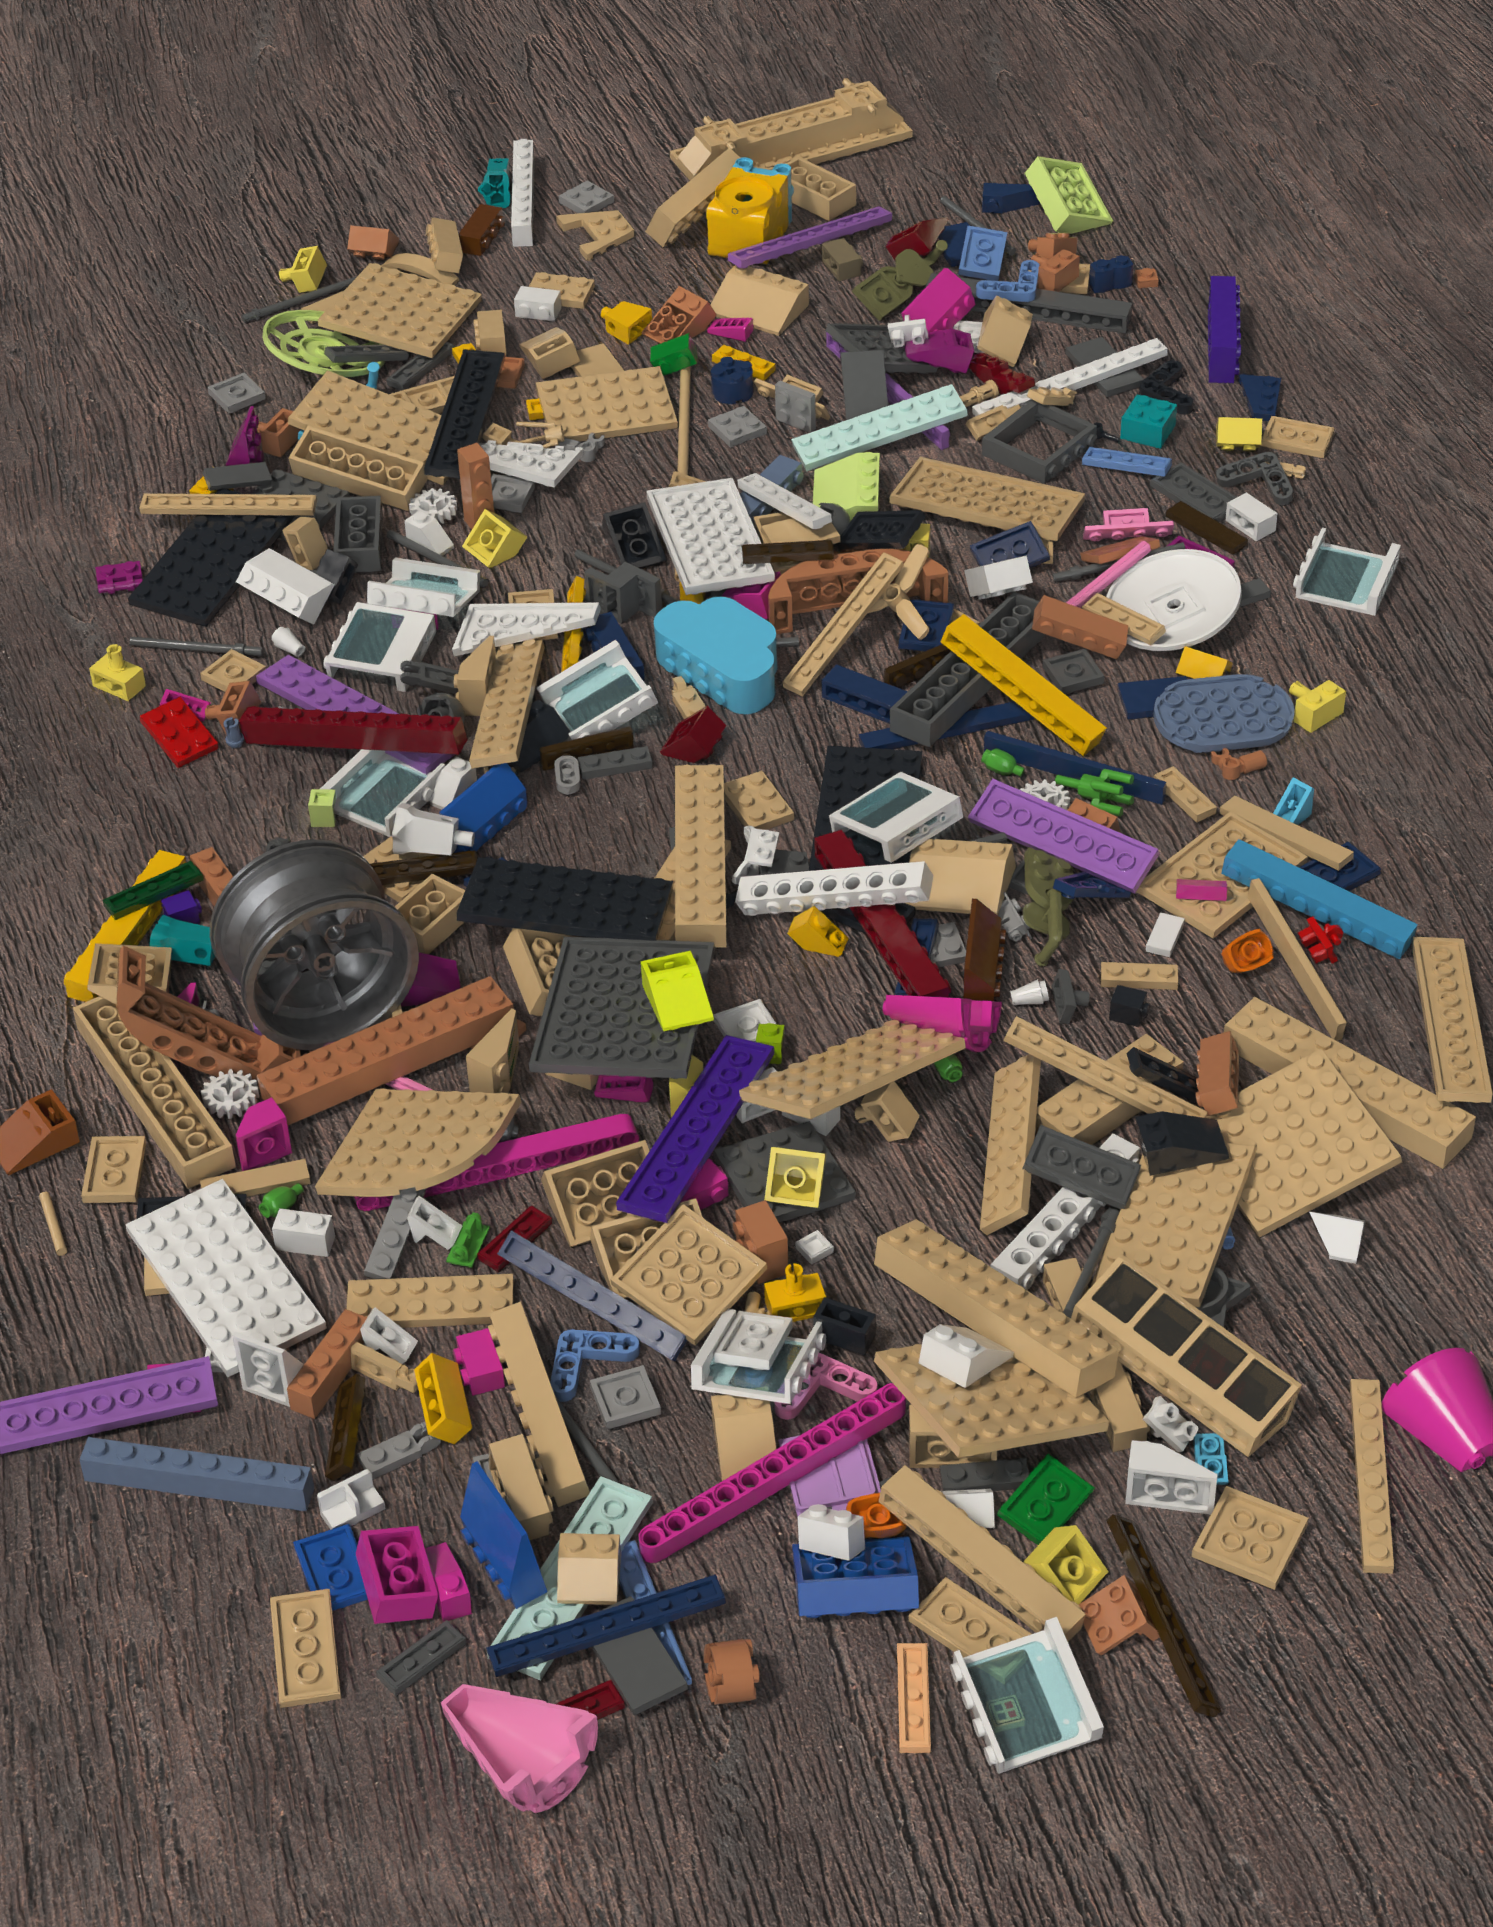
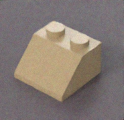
M560 1533L557 1603L613 1605L618 1602L621 1566L619 1534Z

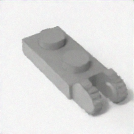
M424 1421L421 1424L414 1425L410 1431H405L358 1453L357 1457L363 1469H369L373 1480L422 1457L423 1454L435 1449L441 1443V1439L428 1436Z

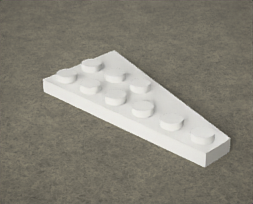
M488 440L487 443H479L489 456L490 470L522 478L526 481L540 483L547 487H555L583 456V448L576 447L575 451L564 450V446H555V448L548 449L543 448L541 444L508 442L507 445H498L493 440Z
M599 602L470 604L452 652L454 656L472 653L489 636H494L495 647L592 626L596 624L601 608Z

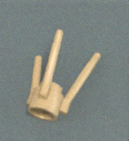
M516 422L517 426L548 428L544 430L545 435L520 441L522 443L546 440L549 443L542 446L543 448H550L559 445V442L565 441L561 424L555 425V422Z

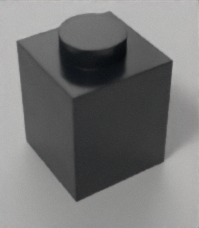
M1117 985L1110 1002L1109 1020L1139 1027L1142 1018H1147L1150 1010V1003H1147V992Z

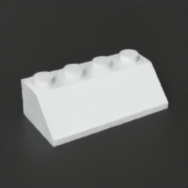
M270 548L247 561L236 580L240 585L311 624L316 622L335 585Z

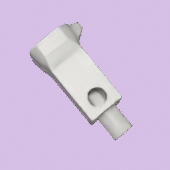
M401 803L396 811L392 831L393 854L418 852L452 855L457 845L473 847L475 833L458 830V818L421 811L410 804Z

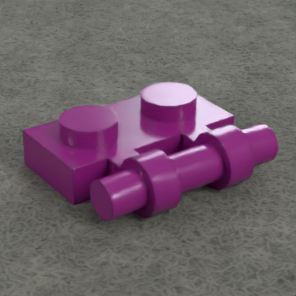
M128 561L121 564L95 567L99 594L107 592L108 594H115V591L127 589L128 592L134 591L143 580L140 561Z

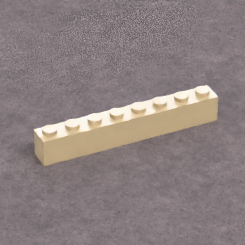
M1076 1258L1044 1264V1286L1053 1308L1062 1313L1083 1268H1080ZM1087 1286V1288H1086V1290H1085V1292H1084V1295H1085V1293L1090 1289V1288H1088V1286ZM1095 1295L1092 1297L1093 1301L1096 1300ZM1118 1360L1115 1377L1088 1391L1094 1406L1109 1420L1108 1430L1105 1433L1113 1452L1131 1448L1132 1440L1146 1441L1147 1433L1150 1432V1426L1143 1420L1144 1416L1141 1412L1140 1398L1131 1389L1132 1381L1130 1374L1124 1372L1123 1364Z
M521 1302L489 1313L493 1324L488 1325V1329L493 1342L499 1340L500 1346L495 1348L500 1362L507 1363L508 1368L503 1369L508 1385L514 1384L516 1390L511 1391L516 1407L522 1406L524 1412L519 1413V1417L524 1430L530 1428L532 1435L526 1437L528 1442L531 1443L534 1452L538 1451L539 1458H536L535 1462L542 1475L546 1474L548 1480L544 1482L547 1495L549 1494L550 1498H555L558 1507L587 1497L590 1491Z
M904 1465L882 1485L879 1503L1035 1633L1043 1631L1045 1621L1054 1617L1058 1618L1067 1642L1081 1630L1086 1614L1077 1603L1069 1601L1059 1592L1054 1584L1046 1582L1041 1578L1031 1565L1023 1563L1018 1559L1009 1547L1001 1545L991 1536L986 1528L978 1526L972 1521L963 1509L955 1507L946 1499L941 1491L927 1484L918 1472L912 1471Z

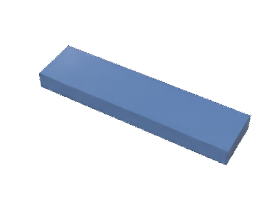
M1089 447L1082 458V465L1165 477L1172 466V459Z

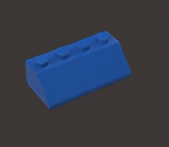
M507 763L497 764L439 812L440 815L459 819L458 830L475 833L473 847L457 845L453 853L473 850L477 852L484 843L492 839L498 831L508 825L519 813L523 812L527 807L526 788Z

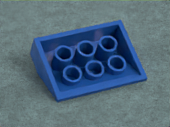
M478 1461L472 1463L460 1515L464 1529L460 1530L468 1546L474 1545L472 1550L480 1564L486 1563L485 1570L492 1582L498 1581L497 1588L504 1601L510 1599L517 1609L548 1591L527 1532Z
M910 1537L866 1539L865 1550L850 1561L799 1549V1544H792L799 1616L818 1618L826 1614L847 1616L856 1612L877 1614L886 1610L907 1612L911 1609L919 1608L918 1574Z

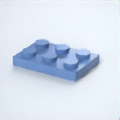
M967 226L958 275L998 281L1007 232Z

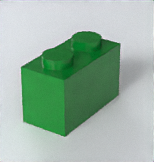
M688 333L651 347L650 362L653 367L660 366L662 374L665 376L697 364V347Z

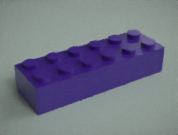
M1236 276L1210 277L1208 302V383H1234L1235 375H1239V357L1241 355L1240 285H1236Z

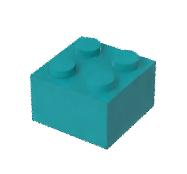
M1136 395L1121 418L1120 439L1161 449L1176 426L1177 404L1150 398L1145 395Z

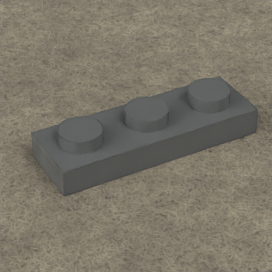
M648 746L578 757L582 780L652 769V759Z
M1026 1458L940 1465V1479L943 1491L990 1488L992 1491L1017 1489L1029 1476Z

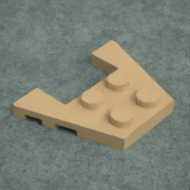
M618 210L556 216L557 224L563 231L583 226L593 238V242L580 245V253L587 261L593 259V255L598 252L599 254L605 253L607 247L611 245L616 247L634 237V229Z

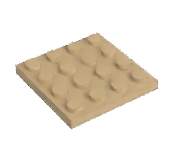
M683 1204L670 1217L669 1221L664 1223L610 1280L612 1286L656 1318L684 1334L689 1342L696 1345L717 1323L722 1313L730 1309L767 1270V1263Z

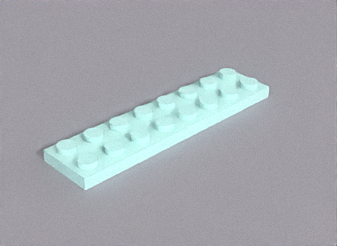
M951 384L791 440L805 470L809 471L853 454L861 453L966 417L968 414L965 405Z
M600 1476L564 1533L619 1534L622 1552L625 1544L630 1540L652 1505V1496ZM559 1541L540 1569L548 1592L517 1609L515 1608L491 1646L580 1618L589 1604L557 1603ZM554 1659L518 1671L541 1681Z

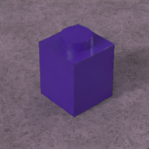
M189 890L161 899L164 915L180 921L200 924L199 913H202L201 905L198 899H193Z

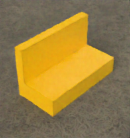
M1185 646L1175 673L1193 679L1223 676L1225 671H1231L1233 663Z

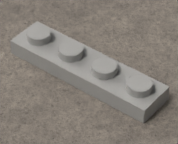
M412 1187L400 1190V1195H394L365 1267L364 1276L373 1279H392L411 1231L407 1216L418 1196L424 1198L426 1188L416 1191V1188Z

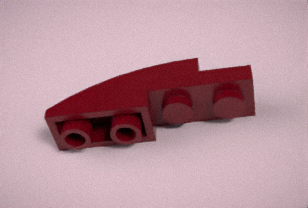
M978 353L970 361L969 368L984 383L988 380H993L998 387L999 393L1002 395L1012 391L1020 393L1036 386L1033 377L1009 369L1008 362L998 357L986 355V353Z

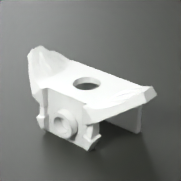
M749 825L744 827V835L748 847L743 863L732 876L734 884L739 885L740 877L759 875L758 865L772 867L779 832L755 829Z

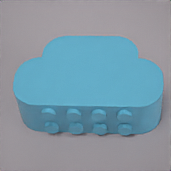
M727 597L709 598L701 604L692 601H677L667 605L656 614L654 618L656 658L658 663L668 672H672L676 676H682L686 683L698 689L700 693L706 694L715 700L717 704L726 707L734 713H756L772 702L775 697V674L778 664L776 630L770 622L737 601Z

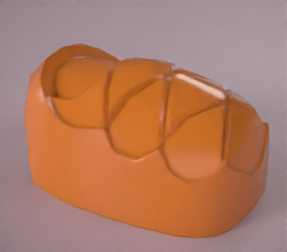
M1261 929L1252 930L1229 943L1221 953L1225 966L1232 973L1253 970L1267 964L1274 958L1272 943Z
M880 1493L860 1496L847 1503V1511L864 1517V1538L893 1537L904 1532L907 1527L905 1523L879 1503Z

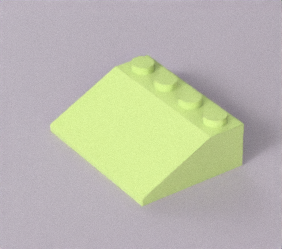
M1037 156L1025 172L1029 184L1032 186L1037 199L1040 201L1045 214L1048 216L1056 232L1072 234L1112 224L1113 220L1082 163Z
M856 453L814 471L813 504L819 508L821 505L818 504L820 503L839 504L847 511L850 520L853 519L857 512L878 511L880 453Z

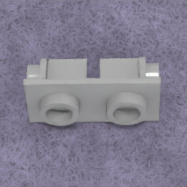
M1004 892L1006 900L1002 902L998 916L1002 919L1001 924L1006 929L1009 939L1019 941L1025 934L1032 939L1027 930L1030 927L1025 923L1023 915L1019 916L1018 914L1022 911L1015 898L1010 900L1006 892Z

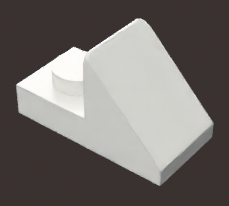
M420 1196L416 1198L407 1216L415 1243L427 1235L447 1250L454 1245L462 1228L461 1224Z
M376 1307L372 1309L360 1329L366 1347H371L375 1351L380 1348L401 1364L407 1361L418 1340Z

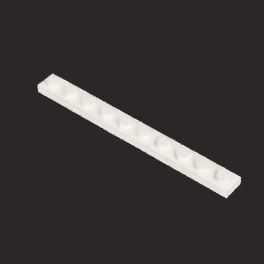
M1155 338L1035 383L1036 386L1030 389L1044 387L1051 390L1052 387L1063 390L1066 387L1076 390L1168 356V348ZM1029 389L1020 393L1012 391L972 406V412L975 416H978L1001 405L1006 406L1008 409L1018 404L1020 407H1023L1032 400L1027 397Z

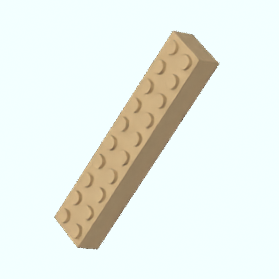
M723 765L675 766L676 941L714 942L715 947H726Z
M99 996L73 1007L78 1031L188 1189L200 1184L201 1179L218 1176L236 1167L232 1145L168 1056H164L141 1043L126 1029L120 1019L116 1004Z
M1256 997L1225 1024L1224 1032L1231 1031L1239 1051V1056L1271 1074L1322 1049L1387 1138L1442 1169L1472 1139L1476 1116L1450 1102L1437 1101V1096Z
M916 1219L878 1236L874 1265L975 1332L1013 1351V1357L1075 1398L1115 1377L1119 1349L1067 1317L1064 1313L1053 1308L1044 1300L1036 1297L1022 1286L1008 1279L1002 1273L991 1268L982 1260L977 1259L963 1248L946 1239L943 1235L932 1230L923 1222Z

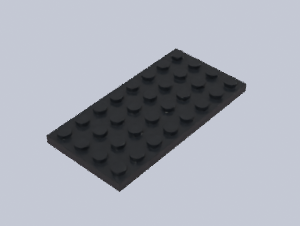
M220 489L215 492V494H243L229 489ZM196 515L128 597L129 605L207 627L240 586L236 580L245 563L269 549L283 532L282 530L288 526L296 515Z
M828 746L814 838L832 833L829 815L899 772L920 780L922 751ZM906 782L908 794L861 823L871 828L880 826L917 803L919 788ZM851 829L844 833L847 838H851L856 852L862 854L866 866L909 863L911 851L891 863L884 858L882 843ZM813 838L809 871L824 870L815 857V840Z
M478 857L457 910V921L590 938L656 941L673 891V881L662 878H645L637 875H620L613 872H596L589 869L580 870L564 866L555 867L540 863L531 864L515 860L506 861L491 857Z

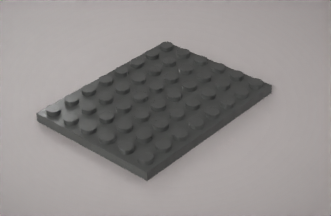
M564 937L529 1062L530 1072L687 1079L699 1024L675 1030H662L642 986L640 961L691 951L698 965L706 991L715 952L714 942Z

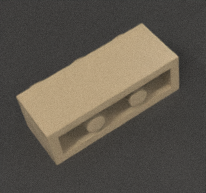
M502 310L478 311V319H474L476 349L502 352L506 356Z

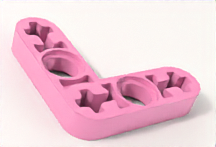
M818 1353L816 1364L811 1366L815 1367L812 1375L809 1374L808 1379L803 1380L809 1387L801 1390L799 1394L796 1393L792 1400V1405L774 1402L775 1414L785 1420L795 1418L820 1385L858 1402L877 1390V1381L864 1372ZM837 1374H843L848 1379L838 1382L833 1377ZM785 1384L778 1392L779 1394H785Z

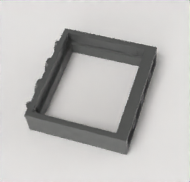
M1030 400L982 438V455L1045 484L1080 457L1089 447H1093L1097 439V425L1052 405H1043ZM1037 420L1074 436V438L1044 461L1008 445L1010 441Z

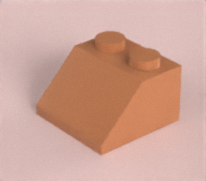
M350 225L347 249L355 257L365 258V255H371L374 259L384 260V257H392L399 243V237L389 229Z

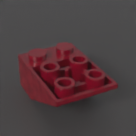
M944 217L921 221L893 235L885 247L894 260L898 254L906 249L914 250L919 256H926L932 251L933 244L939 240L938 236L945 230V225L949 219Z

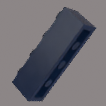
M613 613L600 614L595 625L587 626L583 630L586 641L591 642L593 653L616 640L627 660L645 683L644 665ZM625 676L615 682L618 690L636 686L629 676Z
M837 664L822 679V698L889 724L890 708L908 692Z

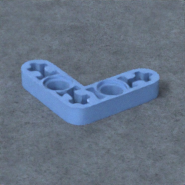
M1034 260L1022 262L1018 282L979 281L976 284V296L986 300H994L997 295L1009 301H1033L1037 291L1039 263Z
M574 1329L564 1331L558 1339L550 1381L555 1396L561 1402L569 1401L575 1397L582 1359L620 1362L635 1360L640 1354L638 1338L628 1333ZM570 1342H574L572 1352L568 1351ZM596 1342H603L606 1344V1347L594 1349L592 1345ZM564 1362H572L575 1364V1366L570 1369H563L560 1367V1365ZM562 1379L567 1380V1386H565V1389H561L563 1383Z

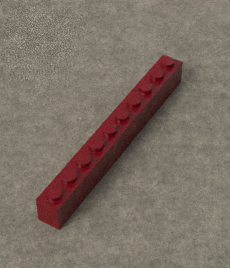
M252 706L247 707L239 719L245 742L248 744L459 755L468 741L462 718L448 715L430 716L427 714L409 715L405 713L389 714L384 712L368 713L363 711L347 712L341 710L326 711L320 709L305 710L299 708L285 709Z
M842 830L814 838L815 857L824 870L866 866L862 854L856 852L851 838H847ZM895 904L849 907L908 996L948 998V994L951 993L949 982L946 979L943 980L936 963L931 962L926 948L920 946L915 932L909 930L904 916L899 915Z

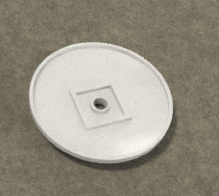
M1178 549L1160 552L1138 561L1113 582L1106 597L1165 626L1166 632L1151 646L1128 634L1127 644L1151 651H1170L1201 643L1222 630L1231 621L1239 608L1242 589L1235 569L1221 557L1201 550Z

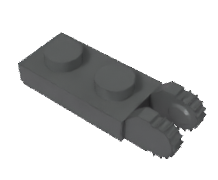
M402 661L400 669L404 673L400 676L401 682L411 686L418 684V686L452 694L458 692V688H454V675L458 674L459 671L424 662Z

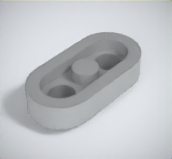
M561 756L556 759L555 776L557 790L567 795L577 792L580 789L578 760L573 756Z

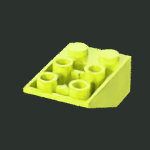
M691 951L640 961L642 986L663 1031L675 1030L714 1020L700 971Z

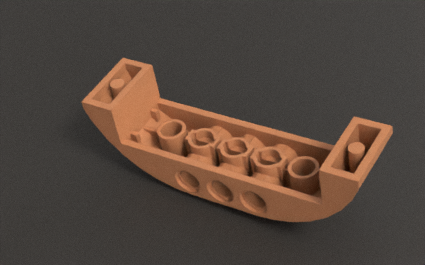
M872 549L834 555V559L805 561L793 566L784 572L770 589L768 595L769 622L774 626L776 634L793 632L792 614L841 607L883 552L903 561V565L911 552L898 549ZM927 557L913 588L906 595L908 597L920 596L922 601L948 603L947 569Z
M124 945L121 947L118 956L117 972L118 1013L126 1029L147 1047L212 1076L219 1077L220 1071L224 1075L228 1074L229 1069L233 1070V1074L243 1070V1075L245 1076L250 1073L252 1080H257L256 1075L300 1057L299 1049L277 1044L265 1035L260 1036L146 983V956Z

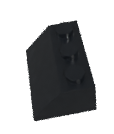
M540 700L532 702L518 761L507 763L510 767L523 772L540 761L539 748L571 740L569 736L570 730L554 707Z

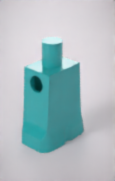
M509 158L489 159L487 172L483 182L478 187V192L483 195L487 205L507 208L510 204Z
M162 915L151 933L150 946L171 947L172 960L210 966L216 957L211 946L210 927Z

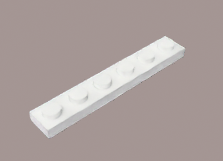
M757 473L737 480L738 488L811 529H820L823 525L832 522L831 514Z

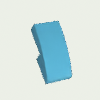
M1216 1433L1196 1434L1193 1439L1195 1462L1218 1474L1217 1485L1228 1484L1227 1460L1224 1453L1223 1438Z

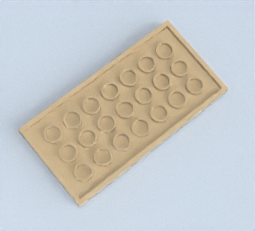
M327 370L288 417V424L304 431L307 426H311L426 464L441 415ZM427 475L428 480L440 485H444L449 478Z
M919 457L890 495V503L902 508L922 510V512H931L942 517L957 518L963 522L970 521L986 527L1001 528L1004 531L1032 521L1038 535L1047 541H1058L1085 501V493Z
M897 1020L885 1022L884 1026L867 1030L862 1036L847 1039L844 1044L831 1046L824 1053L811 1055L806 1061L790 1064L788 1069L770 1073L768 1078L752 1081L749 1083V1086L739 1090L742 1101L813 1119L965 1049V1039L953 1036L952 1033L935 1032L931 1028L921 1029L917 1028V1025L914 1024L904 1025Z
M1225 1143L1230 1159L1152 1176L1149 1175L1142 1154L1139 1162L1141 1168L1126 1206L1119 1212L1115 1223V1231L1110 1235L1091 1287L1110 1265L1123 1254L1194 1307H1200L1256 1155L1255 1146ZM1112 1276L1108 1279V1282L1099 1289L1100 1291L1098 1293L1103 1294L1107 1291ZM1136 1293L1135 1298L1144 1299Z

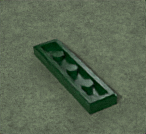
M188 861L103 899V905L111 916L117 920L203 881V874L192 861Z

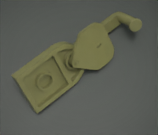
M944 240L937 241L935 249L924 259L914 250H904L895 258L896 267L886 266L879 269L858 284L852 292L881 321L909 299L913 291L912 285L924 287L927 284L931 273H934L930 266L948 248L947 242Z
M1028 847L1024 853L1025 888L1034 902L1024 906L1023 919L1030 928L1049 935V940L1042 951L1034 957L1035 963L1038 966L1044 967L1048 964V960L1062 939H1066L1070 933L1069 921L1064 917L1062 911L1069 907L1073 899L1063 897L1060 891L1053 889L1055 879L1073 875V867L1063 859H1057L1046 854L1044 851Z

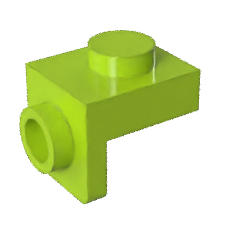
M773 1023L758 1025L755 1042L774 1046V1056L769 1064L782 1063L784 1025Z

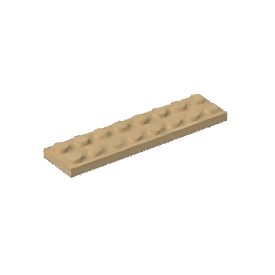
M1031 1054L1019 1058L1016 1062L1005 1068L999 1069L994 1075L980 1230L986 1235L1028 1214L1031 1173L1022 1168L1035 1138L1041 1059Z

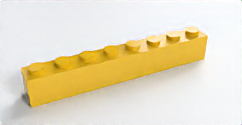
M965 614L946 627L941 639L943 645L1082 756L1086 755L1100 743L1107 727Z
M159 850L149 860L142 874L138 875L133 886L186 863L185 856ZM161 900L117 920L110 916L102 924L98 934L90 940L84 953L78 957L75 965L64 977V985L69 998L87 1002L99 997V995L87 990L95 943L137 946L162 912Z

